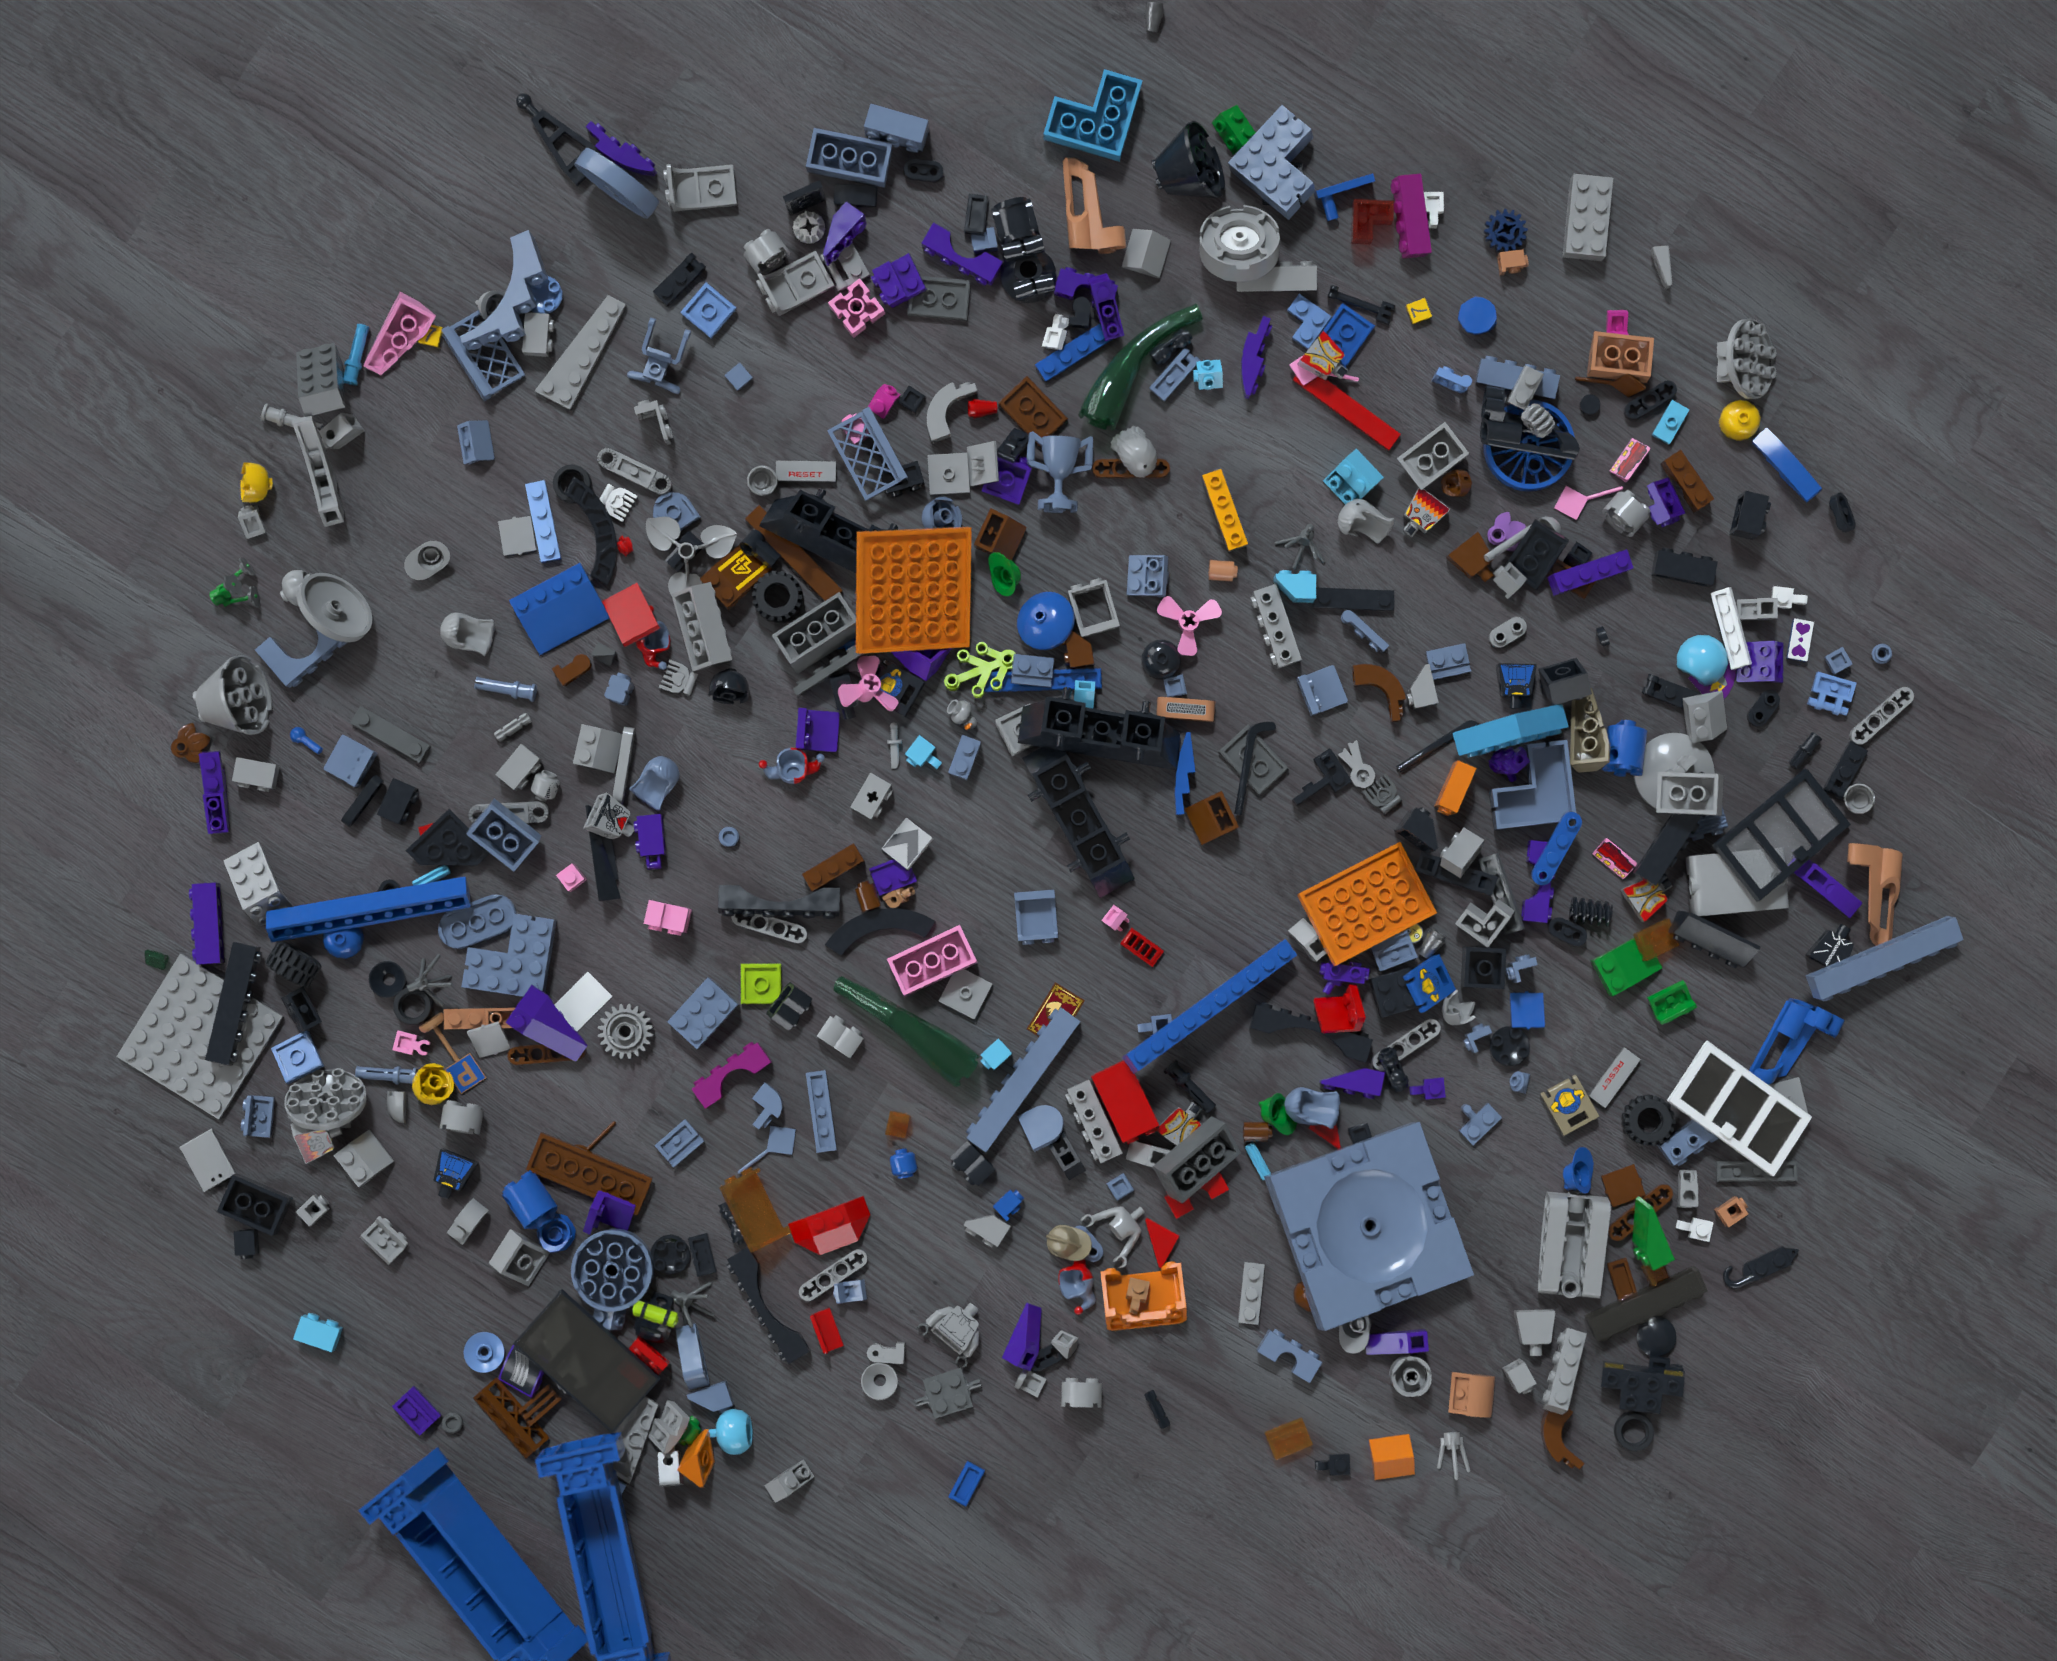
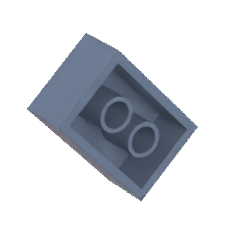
M870 103L864 130L868 139L886 141L887 143H892L893 147L898 148L900 145L907 147L906 150L918 153V151L923 152L929 132V122L920 117Z
M495 798L467 832L470 838L512 871L517 869L539 843L542 836Z
M708 977L667 1022L696 1049H699L737 1008L739 1003L713 979Z

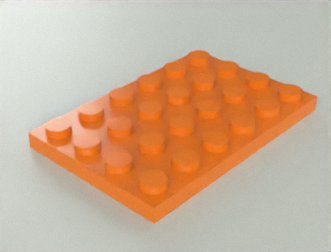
M1401 842L1297 894L1333 966L1354 957L1437 913Z

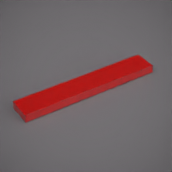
M1297 376L1293 378L1292 381L1389 451L1401 435L1327 379L1324 380L1316 377L1303 386Z

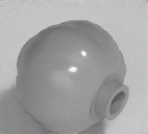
M303 570L288 572L282 580V591H280L282 599L285 602L289 601L293 605L299 606L297 601L298 588L312 573L308 574Z

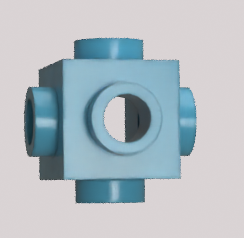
M1220 360L1196 362L1197 370H1193L1194 382H1198L1199 390L1223 388V373Z

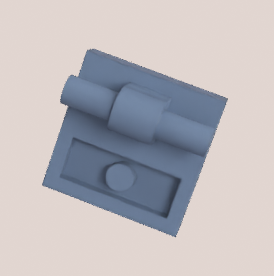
M1129 555L1127 595L1164 598L1166 596V584H1168L1169 572L1167 571L1168 556Z

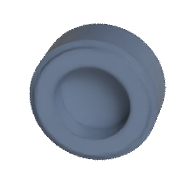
M725 827L719 833V841L726 847H733L739 841V833L732 827Z

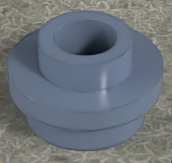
M1878 644L1872 650V658L1876 663L1885 664L1892 657V650L1886 644ZM1880 650L1885 654L1883 658L1878 655Z

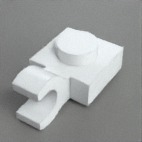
M1424 192L1426 212L1429 214V228H1437L1438 214H1443L1444 194L1443 192Z
M1060 314L1054 315L1052 327H1047L1042 344L1043 347L1062 350L1067 333L1064 328L1068 326L1069 318H1064Z
M1772 587L1771 598H1778V608L1791 609L1792 603L1805 605L1807 604L1808 596L1793 595V588Z
M1692 1217L1691 1223L1677 1220L1676 1228L1689 1231L1688 1237L1709 1242L1713 1222Z

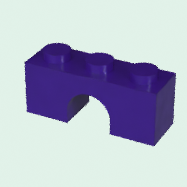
M1061 268L1054 295L1073 300L1078 289H1090L1088 278L1095 277V275L1090 273L1082 275L1078 274L1077 270L1073 268ZM1110 280L1114 296H1116L1118 285H1115V281Z

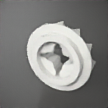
M805 211L795 219L793 231L801 242L815 243L822 238L825 224L821 216L815 212ZM807 220H809L811 225L815 226L811 229V235H809L807 229H800L806 226Z

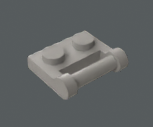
M853 243L849 247H845L838 257L849 278L848 280L843 281L833 261L827 266L837 284L835 287L838 292L847 289L859 278L863 280L870 276ZM823 254L820 255L821 261L825 262Z

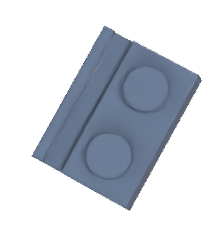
M1465 643L1425 652L1427 663L1430 664L1433 680L1471 672Z
M1014 654L1011 684L1050 688L1052 685L1054 658Z
M1404 930L1371 947L1380 971L1418 957L1408 930Z
M685 1119L661 1139L655 1147L674 1168L701 1145L704 1139Z

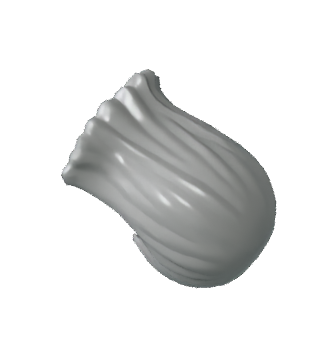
M1132 426L1126 431L1122 430L1120 434H1116L1113 437V440L1110 442L1111 449L1118 453L1123 465L1131 474L1144 478L1152 473L1157 463V453L1150 440L1146 438L1143 429H1140L1138 426Z
M1354 499L1348 502L1340 511L1337 519L1339 529L1343 534L1358 536L1354 532L1358 531L1370 537L1377 544L1389 534L1395 522L1394 518L1385 517L1373 505L1362 499Z
M455 612L444 618L440 628V635L443 641L452 648L475 651L486 656L493 642L495 623L493 619H476Z

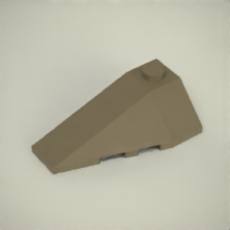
M1592 688L1591 695L1580 700H1572L1570 765L1578 773L1598 771L1610 762V741Z

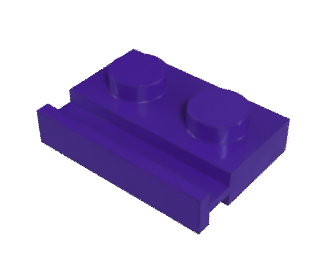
M895 859L869 868L879 896L917 882L912 867L907 870Z
M415 1385L392 1406L419 1436L442 1415Z

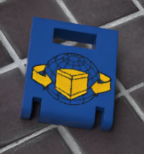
M1439 954L1433 955L1403 976L1405 981L1411 978L1414 979L1406 985L1416 1006L1425 1003L1418 1008L1420 1013L1427 1011L1456 990Z

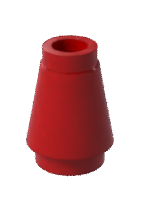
M979 399L968 401V416L975 419L997 413V402Z

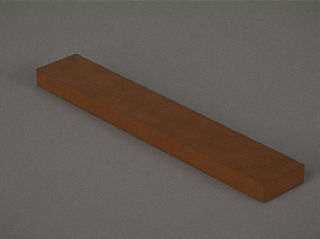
M760 505L745 518L755 530L760 531L764 535L766 541L824 601L843 591L799 545L759 526L767 513Z

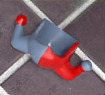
M649 605V607H650V609H651V611H652V613H653V612H654V607L651 606V605ZM657 621L660 629L639 639L635 644L642 652L647 666L659 667L661 670H665L667 667L666 662H658L655 656L657 653L669 649L670 635L666 625L661 621Z
M787 748L777 756L776 766L769 767L765 760H761L759 767L763 768L768 779H782L788 784H797L803 781L807 775L818 772L821 762L824 761L825 757L823 754H818L814 762H808L807 756L802 750Z
M1085 1259L1074 1261L1072 1266L1059 1271L1058 1280L1063 1296L1067 1299L1081 1297L1084 1300L1081 1306L1074 1309L1076 1315L1082 1314L1084 1310L1095 1304L1096 1299L1092 1291L1093 1275L1086 1268Z

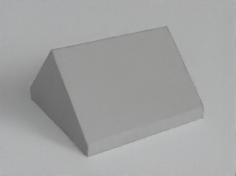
M1133 229L1121 267L1160 278L1171 240L1153 230Z

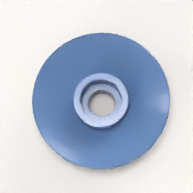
M489 1332L474 1334L468 1339L464 1347V1358L467 1365L481 1373L495 1370L504 1358L502 1341L496 1335ZM487 1348L488 1355H482L481 1350Z

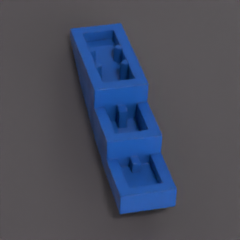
M1768 428L1752 439V444L1766 457V461L1779 472L1780 477L1804 501L1808 502L1822 490L1811 474Z
M1190 732L1185 734L1177 763L1174 792L1176 816L1184 815L1182 795L1190 793L1188 774L1195 773Z

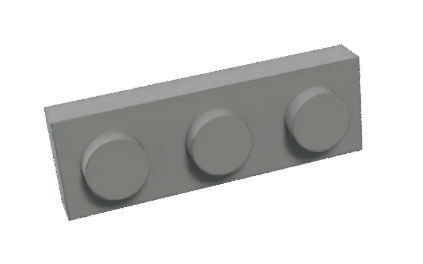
M1244 1262L1238 1323L1259 1324L1265 1264Z

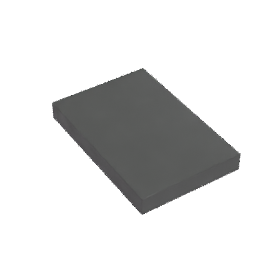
M921 276L927 290L909 299L908 316L967 321L971 280Z
M1246 725L1218 751L1240 776L1247 732L1250 728L1249 725ZM1257 734L1247 783L1260 795L1288 767Z

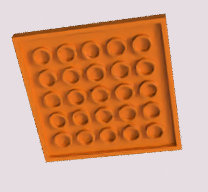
M971 527L857 532L856 653L970 647Z

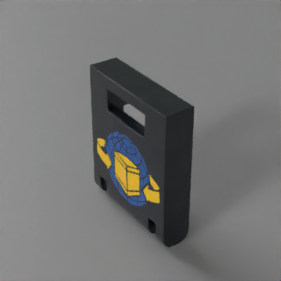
M883 659L882 663L888 667L885 669L879 666L875 674L881 681L879 690L895 697L898 700V705L893 711L906 717L924 687L925 682ZM910 685L915 688V691L907 705H904L900 701Z

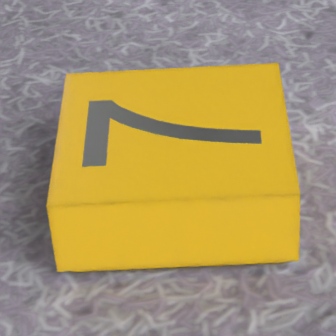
M1425 298L1406 305L1412 324L1432 317Z
M431 325L427 334L420 338L418 342L439 348L442 335L441 330L443 328Z

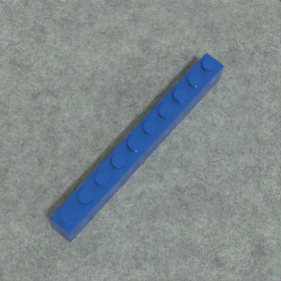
M465 876L266 911V930L270 941L276 942L470 908V889Z
M1286 939L1282 940L1122 1056L1123 1060L1133 1074L1138 1072L1296 957L1297 954Z

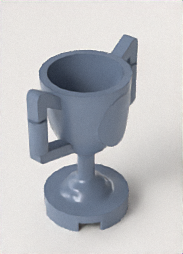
M1033 431L1028 434L1027 464L1048 472L1055 480L1054 493L1048 499L1038 500V510L1044 509V512L1063 513L1066 509H1070V513L1077 512L1078 502L1069 500L1062 493L1063 480L1069 474L1089 471L1092 468L1093 437L1090 436L1080 442L1079 438L1069 436L1040 437ZM1035 442L1042 446L1044 464L1035 461ZM1086 445L1085 465L1074 467L1079 448Z

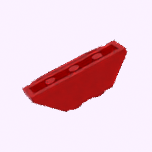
M863 1195L788 1223L796 1244L822 1255L857 1242L869 1219L870 1212Z

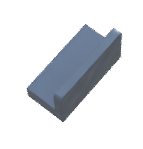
M487 420L467 421L457 425L464 464L494 459Z

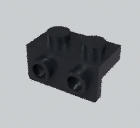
M918 460L902 465L908 480L885 490L887 496L891 495L894 498L903 495L902 491L908 489L911 492L922 489L921 485H924L925 482ZM883 471L881 477L883 483L889 484L895 480L892 473Z

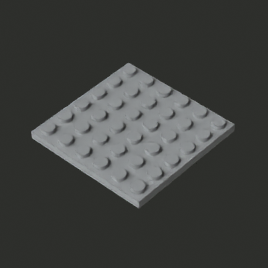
M180 954L116 1057L215 1118L221 1119L284 1016L252 997L251 1002L247 1004L246 1011H248L247 1021L243 1023L241 1029L244 1031L241 1042H238L237 1046L239 1051L237 1061L229 1066L206 1061V1053L224 979L205 967L196 964L195 961L187 956Z

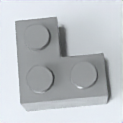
M1498 899L1486 914L1470 902L1455 924L1483 945L1489 947L1515 910Z

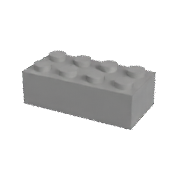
M1573 174L1570 178L1562 257L1603 261L1606 257L1613 178Z
M711 582L690 586L671 594L692 671L713 667L732 660L731 648L728 646L726 630L722 624L721 612L717 606L715 590Z

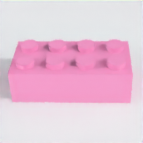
M960 925L887 959L905 997L978 963Z

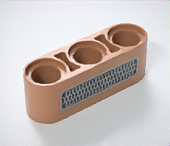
M1171 697L1157 698L1156 715L1163 716L1165 719L1214 722L1215 701Z

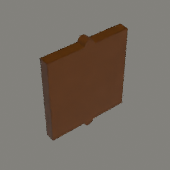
M1634 1164L1601 1176L1606 1189L1604 1192L1608 1194L1612 1207L1634 1200L1638 1196L1646 1195L1641 1184L1642 1178L1638 1176Z

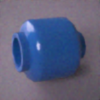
M907 1148L895 1150L896 1154L890 1157L892 1174L898 1176V1179L914 1176L913 1173L917 1171L915 1154L907 1152Z

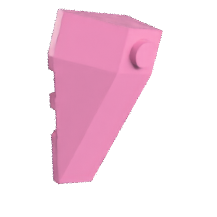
M400 292L363 366L382 375L399 357L427 334L436 315L419 301Z

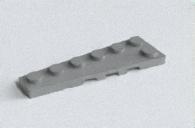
M608 295L538 385L535 392L571 411L626 308V304Z

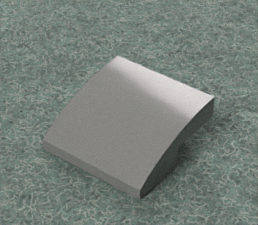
M667 1400L661 1419H653L647 1437L663 1453L667 1454L683 1435L690 1417L674 1401Z

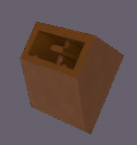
M990 508L975 540L974 547L988 554L993 552L1001 553L1008 560H1012L1027 527L1011 517Z
M1222 791L1185 808L1201 845L1239 828Z

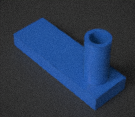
M1369 174L1315 191V199L1321 198L1327 221L1339 218L1333 194L1375 181L1373 174Z

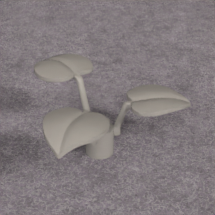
M657 517L646 520V532L652 545L659 550L666 551L671 548L673 543L679 547L678 553L684 558L686 573L677 572L673 574L668 583L670 594L690 586L702 584L697 574H689L688 561L695 556L697 549L706 547V552L709 556L723 558L731 551L737 537V533L731 528L713 525L707 527L701 533L703 545L693 546L687 542L680 544L676 541L680 536V527L674 519L670 517Z

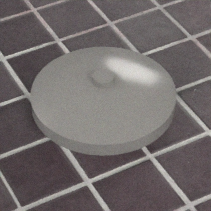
M315 573L308 576L299 586L297 591L299 608L307 621L323 635L341 642H355L363 638L370 630L372 625L371 609L363 595L346 580L328 573Z

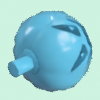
M727 1410L719 1416L716 1429H709L710 1437H717V1442L724 1452L731 1455L742 1454L752 1444L753 1429L751 1418L742 1410Z

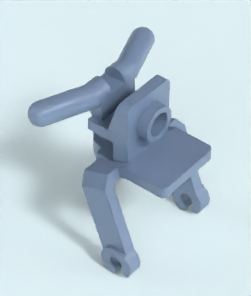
M650 318L642 346L643 354L649 356L644 372L629 371L627 376L630 379L648 383L653 381L655 385L678 394L680 387L663 378L667 374L668 364L677 365L681 362L691 331L685 329L676 360H673L671 354L648 347L656 323V319Z

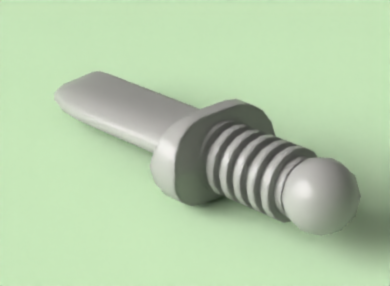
M893 722L890 724L891 740H887V744L891 745V769H896L899 766V744H902V740H898V725Z

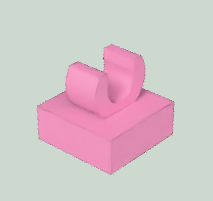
M1115 905L1111 907L1102 919L1106 925L1115 931L1116 929L1118 931L1123 930L1120 927L1123 920L1129 923V919L1126 917L1127 914Z

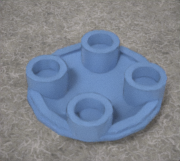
M548 276V279L544 280L541 284L530 286L537 307L531 310L532 312L548 314L559 307L562 301V289L555 279Z

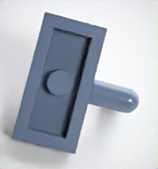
M1489 1103L1483 1106L1477 1113L1471 1109L1470 1105L1463 1104L1461 1110L1470 1120L1458 1131L1474 1145L1502 1117Z

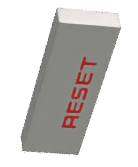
M776 461L777 481L836 482V462Z
M1623 1047L1588 1096L1606 1108L1641 1059Z

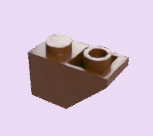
M1072 631L1069 637L1062 643V646L1066 645L1067 653H1064L1065 664L1070 665V669L1093 666L1094 659L1091 644Z

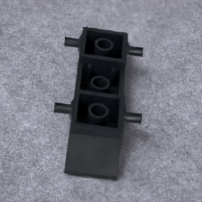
M822 488L818 490L816 495L799 490L795 496L776 499L762 519L760 527L854 573L857 570V532L885 531V529H880L874 525L867 529L834 513L836 507L823 499L826 491L823 490L822 492ZM892 523L888 530H898V526L895 525L894 527V523Z
M1064 687L1062 697L1046 696L1044 701L1023 706L1018 736V743L1176 770L1180 733L1165 722V717L1149 712L1151 705L1149 701L1147 705L1146 701L1142 702V711L1126 710L1125 714L1088 708L1086 703L1070 699L1072 689L1069 687L1067 691V687Z
M1043 747L1023 757L1024 763L1037 784V790L1027 794L1030 801L1032 802L1041 796L1046 800L1076 854L1077 860L1066 865L1068 868L1072 867L1069 869L1070 873L1080 867L1083 868L1100 898L1134 880L1135 878L1120 847L1121 844L1131 840L1127 832L1117 838L1111 834L1082 782L1081 774L1091 770L1088 762L1076 767L1065 751Z

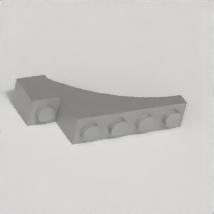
M313 416L293 419L292 425L308 468L318 512L324 527L344 522V508L337 493V478Z

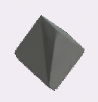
M599 642L591 656L611 666L617 656V652Z

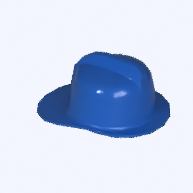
M1578 1148L1575 1151L1573 1162L1563 1169L1564 1188L1566 1190H1579L1583 1194L1590 1191L1594 1163L1593 1157L1587 1148Z

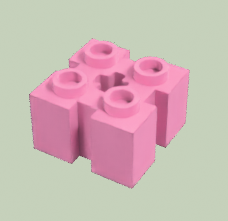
M860 278L847 288V295L843 296L840 293L828 302L829 307L838 319L845 318L843 321L844 327L853 338L866 329L865 323L870 320L873 324L885 315L883 307L874 297L871 300L868 298L870 291ZM854 305L857 307L862 306L859 312L853 311Z
M649 900L644 924H648V929L662 932V928H666L668 933L681 936L682 932L687 933L692 909Z

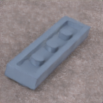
M826 1070L806 1073L816 1152L837 1150Z

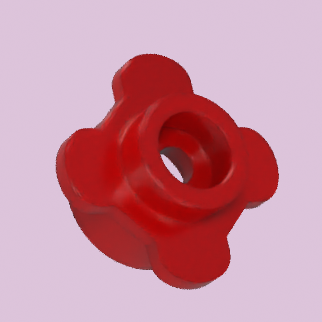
M620 536L617 547L619 552L623 553L624 557H626L629 553L633 552L632 542L629 537L624 538Z

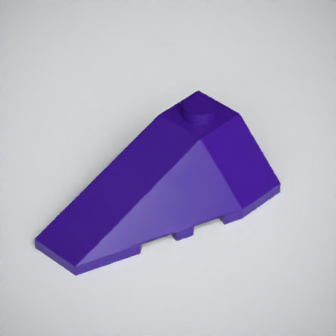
M951 648L895 651L891 653L910 672L927 681L938 671Z
M534 985L529 987L505 1022L521 1034L575 1062L588 1046L575 1028L567 1022L563 1013L555 1007L552 999Z

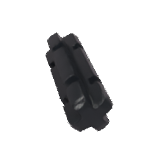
M1154 1390L1146 1392L1144 1396L1147 1402L1150 1403L1149 1406L1155 1418L1158 1419L1157 1422L1160 1428L1168 1427L1170 1421L1168 1417H1165L1166 1413L1159 1400L1156 1399L1157 1396Z

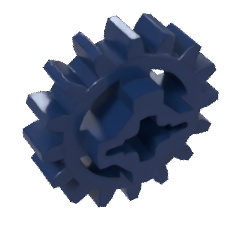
M1504 209L1502 214L1497 210L1495 216H1489L1491 222L1486 221L1485 226L1488 227V229L1483 231L1484 234H1488L1485 241L1492 242L1489 246L1490 248L1497 246L1496 252H1499L1501 248L1504 252L1508 251L1509 248L1514 251L1516 250L1515 245L1521 247L1522 242L1520 240L1526 239V236L1523 235V233L1528 231V228H1523L1526 221H1520L1521 214L1515 216V210L1507 213V209ZM1497 222L1498 228L1493 232V225ZM1503 227L1505 230H1510L1508 234L1506 232H1501ZM1518 230V237L1514 240L1513 234Z

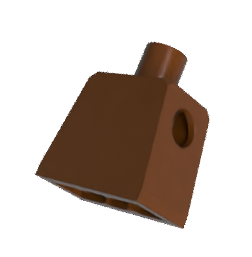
M1479 532L1475 533L1446 557L1469 579L1478 574L1486 582L1494 576L1487 567L1494 559L1489 562L1485 561L1484 555L1490 551Z

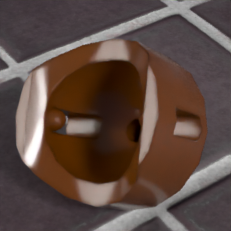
M1452 470L1441 480L1443 492L1454 497L1465 496L1472 486L1470 475L1464 470Z

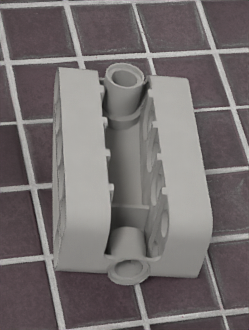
M1775 848L1784 860L1783 848ZM1764 850L1732 852L1760 889L1773 879L1775 873H1781ZM1719 853L1685 857L1691 899H1689L1690 911L1697 916L1789 908L1788 878L1761 901L1756 902Z
M1570 1191L1568 1193L1546 1192L1540 1244L1538 1293L1559 1294L1567 1298H1574L1576 1296L1600 1298L1611 1204L1607 1197L1590 1196L1578 1191ZM1568 1283L1575 1284L1571 1290H1566L1565 1286Z

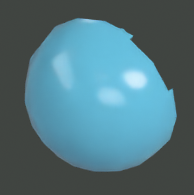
M1696 635L1687 639L1680 646L1677 654L1678 669L1693 676L1704 686L1716 683L1724 675L1728 666V656L1724 645L1709 635Z

